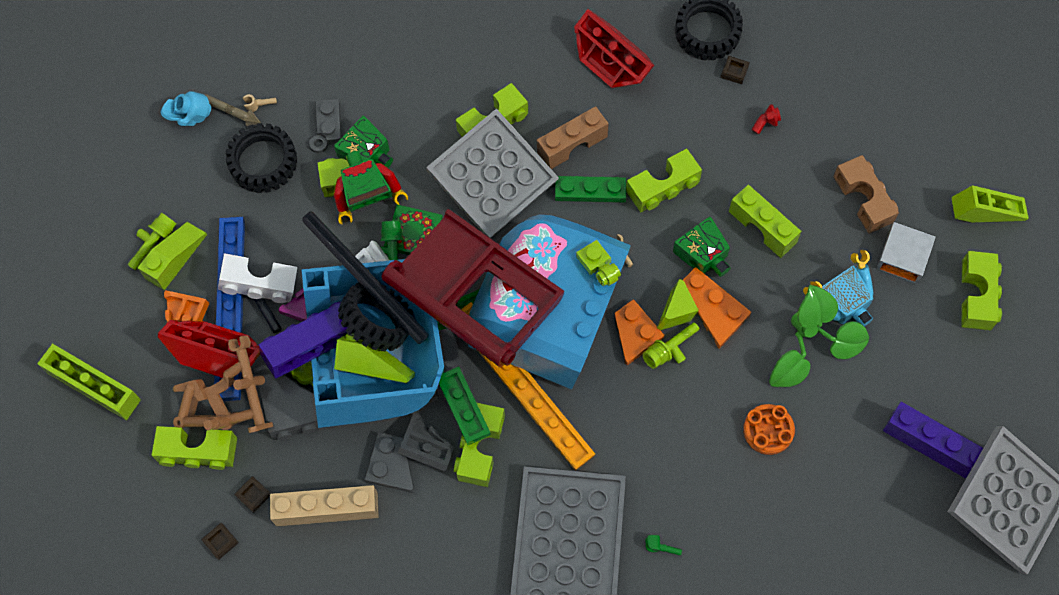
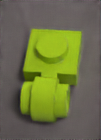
M598 240L576 252L577 259L590 275L597 272L595 274L596 278L602 286H610L618 281V277L621 276L620 270L614 263L610 264L611 257Z

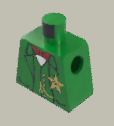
M362 116L334 145L339 159L347 160V154L359 151L363 161L373 159L375 163H382L387 168L393 162V158L387 155L390 150L388 140L365 116Z
M710 216L674 242V254L693 269L697 267L704 274L713 269L719 277L724 276L731 269L724 260L728 256L730 247Z

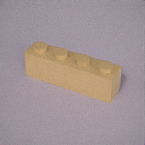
M374 485L270 494V520L276 526L379 518L378 493Z

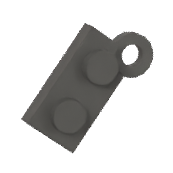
M339 99L316 101L318 135L313 136L309 141L310 149L315 153L324 152L328 148V144H336L342 138ZM317 141L323 142L320 147H316L315 143Z

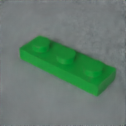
M558 176L559 179L556 181L555 201L626 203V177Z
M458 366L443 373L439 386L467 446L490 436V430L460 367Z

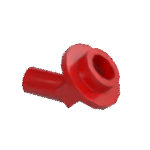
M770 104L765 113L759 116L751 130L756 134H760L766 122L777 127L778 121H781L778 107L774 108L773 104Z

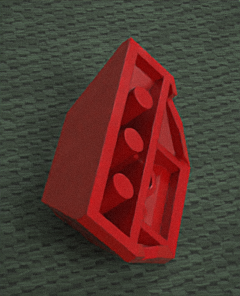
M590 9L586 10L574 26L580 61L611 88L640 84L654 67V64L641 49Z
M169 320L158 332V338L180 364L222 378L225 370L239 362L236 351H231L228 341L237 339L240 346L239 337L247 336L246 334L205 321L188 320L181 322ZM248 335L250 347L246 348L250 366H252L259 357L260 351L259 346Z

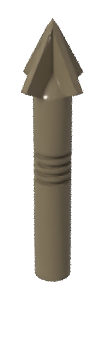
M205 94L212 107L245 121L246 126L261 123L251 109L245 112Z

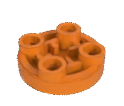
M764 404L755 407L748 413L743 425V433L752 449L761 454L775 455L783 452L791 444L795 434L793 419L784 406Z

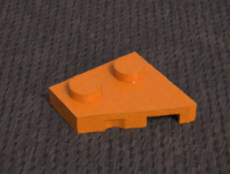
M167 290L164 292V298L167 300V310H165L167 322L169 320H177L178 322L203 320L209 306V302L206 299Z
M634 299L615 312L614 318L626 365L640 357L656 340L664 339V334L661 330L657 329L655 323Z

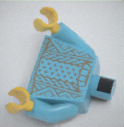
M860 250L862 255L860 260L857 253L851 255V261L858 264L856 268L854 265L823 286L817 281H811L810 284L825 289L836 299L838 312L833 321L845 324L854 318L856 322L861 323L865 327L873 320V317L866 309L873 301L874 293L869 266L866 264L870 259V255L866 250ZM808 287L803 289V293L806 295Z

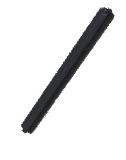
M312 211L308 212L302 218L303 223L415 342L422 344L429 336L427 331Z

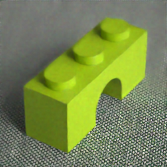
M512 83L493 95L494 107L511 125L522 121L527 116L528 101ZM475 107L456 119L458 133L463 137L487 116L480 114Z
M688 149L667 159L665 170L670 176L668 179L657 180L650 175L648 170H645L627 180L626 192L640 213L647 209L652 210L656 208L661 201L667 198L669 200L673 199L680 191L685 188L691 189L700 182L702 169Z
M749 184L731 201L729 213L745 227L750 223L757 226L764 235L763 243L780 258L797 244L802 231Z
M968 251L962 260V283L973 284L981 292V296H968L962 303L961 327L992 330L1001 321L1002 309L998 308V300L1001 298L1002 287L998 285V278L1001 275L1002 265L998 263V254Z
M477 403L491 433L486 438L500 439L505 419L504 408ZM462 435L460 441V448H463L461 458H456L454 472L457 473L458 481L488 487L494 464L493 456L484 455L477 450L481 440L467 446Z
M156 427L152 457L159 462V465L173 467L177 463L184 464L188 468H199L200 465H209V468L223 470L225 466L233 467L237 437L233 431L207 430L205 440L200 446L188 448V434L182 428Z

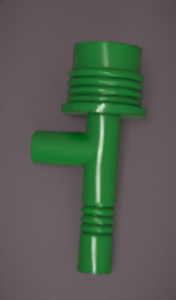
M401 221L382 222V239L380 241H387L388 246H380V248L388 256L389 260H398L397 241L404 240L402 238Z

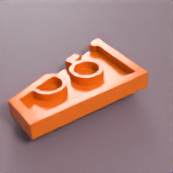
M695 267L683 281L699 310L697 313L702 319L704 327L711 333L715 344L720 349L750 317L752 312Z

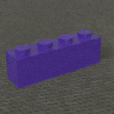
M341 302L333 303L328 309L320 313H314L307 320L299 324L290 325L285 331L275 336H269L262 343L258 344L260 356L275 379L336 348L337 339L347 334V327L341 325L342 320L338 317V308Z
M903 402L898 404L882 430L965 479L983 450L981 446Z

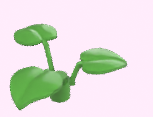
M809 285L807 294L798 312L791 319L792 325L798 331L795 336L798 338L801 353L796 350H790L782 355L770 375L769 384L773 387H791L798 385L807 377L811 365L807 359H804L806 350L802 337L811 338L819 332L830 341H833L830 353L834 357L849 359L862 352L868 344L869 335L866 328L859 322H848L838 329L836 337L821 329L822 323L830 322L835 318L838 312V303L825 289Z

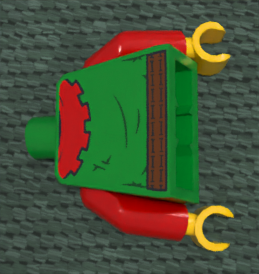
M359 151L346 155L349 167L341 170V176L337 179L334 190V199L339 211L338 221L341 225L343 224L342 216H348L350 223H352L351 212L390 197L398 205H400L397 201L399 195L403 194L405 199L408 200V195L401 190V185L394 172L382 163H375L373 159L363 161Z

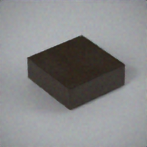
M728 56L721 78L742 85L750 62Z
M252 476L234 495L254 513L270 497L271 493Z
M222 522L201 539L218 560L239 543Z

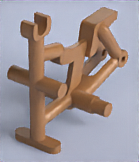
M248 335L239 337L240 346L237 339L228 341L231 351H236L239 362L225 370L223 378L219 382L206 387L202 379H197L173 387L174 392H184L178 417H175L173 420L174 427H204L206 430H229L234 425L250 419L254 420L255 426L248 428L249 433L273 427L272 422L265 423L256 386L263 385L265 378L262 375L253 376L246 350V348L250 347ZM242 372L243 379L235 380L234 377ZM232 385L236 390L246 389L251 409L241 412H228L220 393ZM208 399L215 415H195L198 402Z

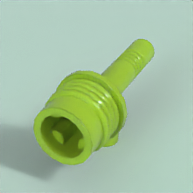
M160 213L154 222L148 225L153 230L151 234L144 229H139L136 235L144 243L127 265L136 270L162 236L166 239L173 232V228L177 223L165 214Z
M696 323L690 324L666 343L656 340L642 354L645 363L650 368L655 369L659 365L669 362L672 356L678 364L684 361L686 357L678 345L699 331L698 325Z

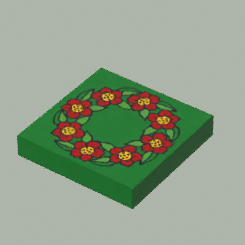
M397 205L392 221H401L402 238H404L402 241H397L398 253L410 255L440 223L443 216L437 213Z

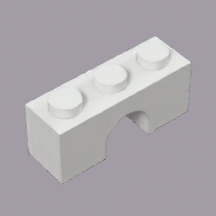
M224 254L218 290L230 295L237 293L247 295L253 299H271L276 303H289L291 301L297 267L273 263L271 273L266 277L258 278L248 271L249 258Z

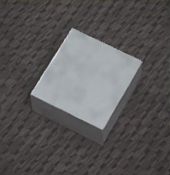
M893 222L876 269L918 284L925 271L936 237Z

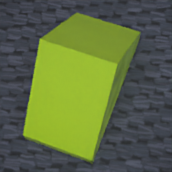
M679 279L672 288L657 329L664 330L690 322L699 311L683 280Z

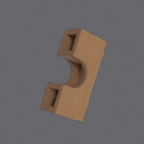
M595 106L537 139V153L553 169L567 161L570 152L579 144L585 143L589 148L607 138L609 123Z
M861 155L837 166L833 177L844 195L852 192H861L869 200L861 205L857 213L867 232L870 234L892 224L899 214L898 206L886 193L884 183L878 180L874 174L871 163L866 161L864 156Z

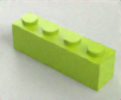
M53 343L37 363L47 374L126 421L141 401L131 389Z

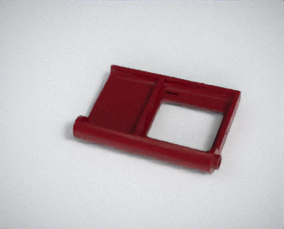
M449 209L446 210L440 223L402 263L398 260L392 261L382 274L384 282L498 367L508 366L512 363L519 348L554 310L564 295L563 289ZM484 272H490L538 307V311L510 342H504L456 306L460 298Z

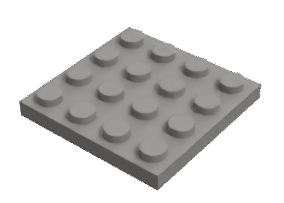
M497 109L426 167V171L478 229L489 238L498 233L559 179Z
M996 426L947 512L1020 574L1028 575L1059 518V474L1004 426Z

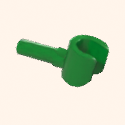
M649 535L645 539L648 552L665 551L679 556L682 553V549L660 544L659 535Z

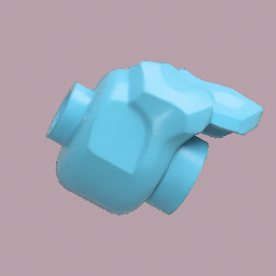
M189 91L186 94L178 95L174 100L168 99L161 108L160 113L167 120L177 121L178 125L194 126L196 123L204 121L210 115L211 105L206 95Z

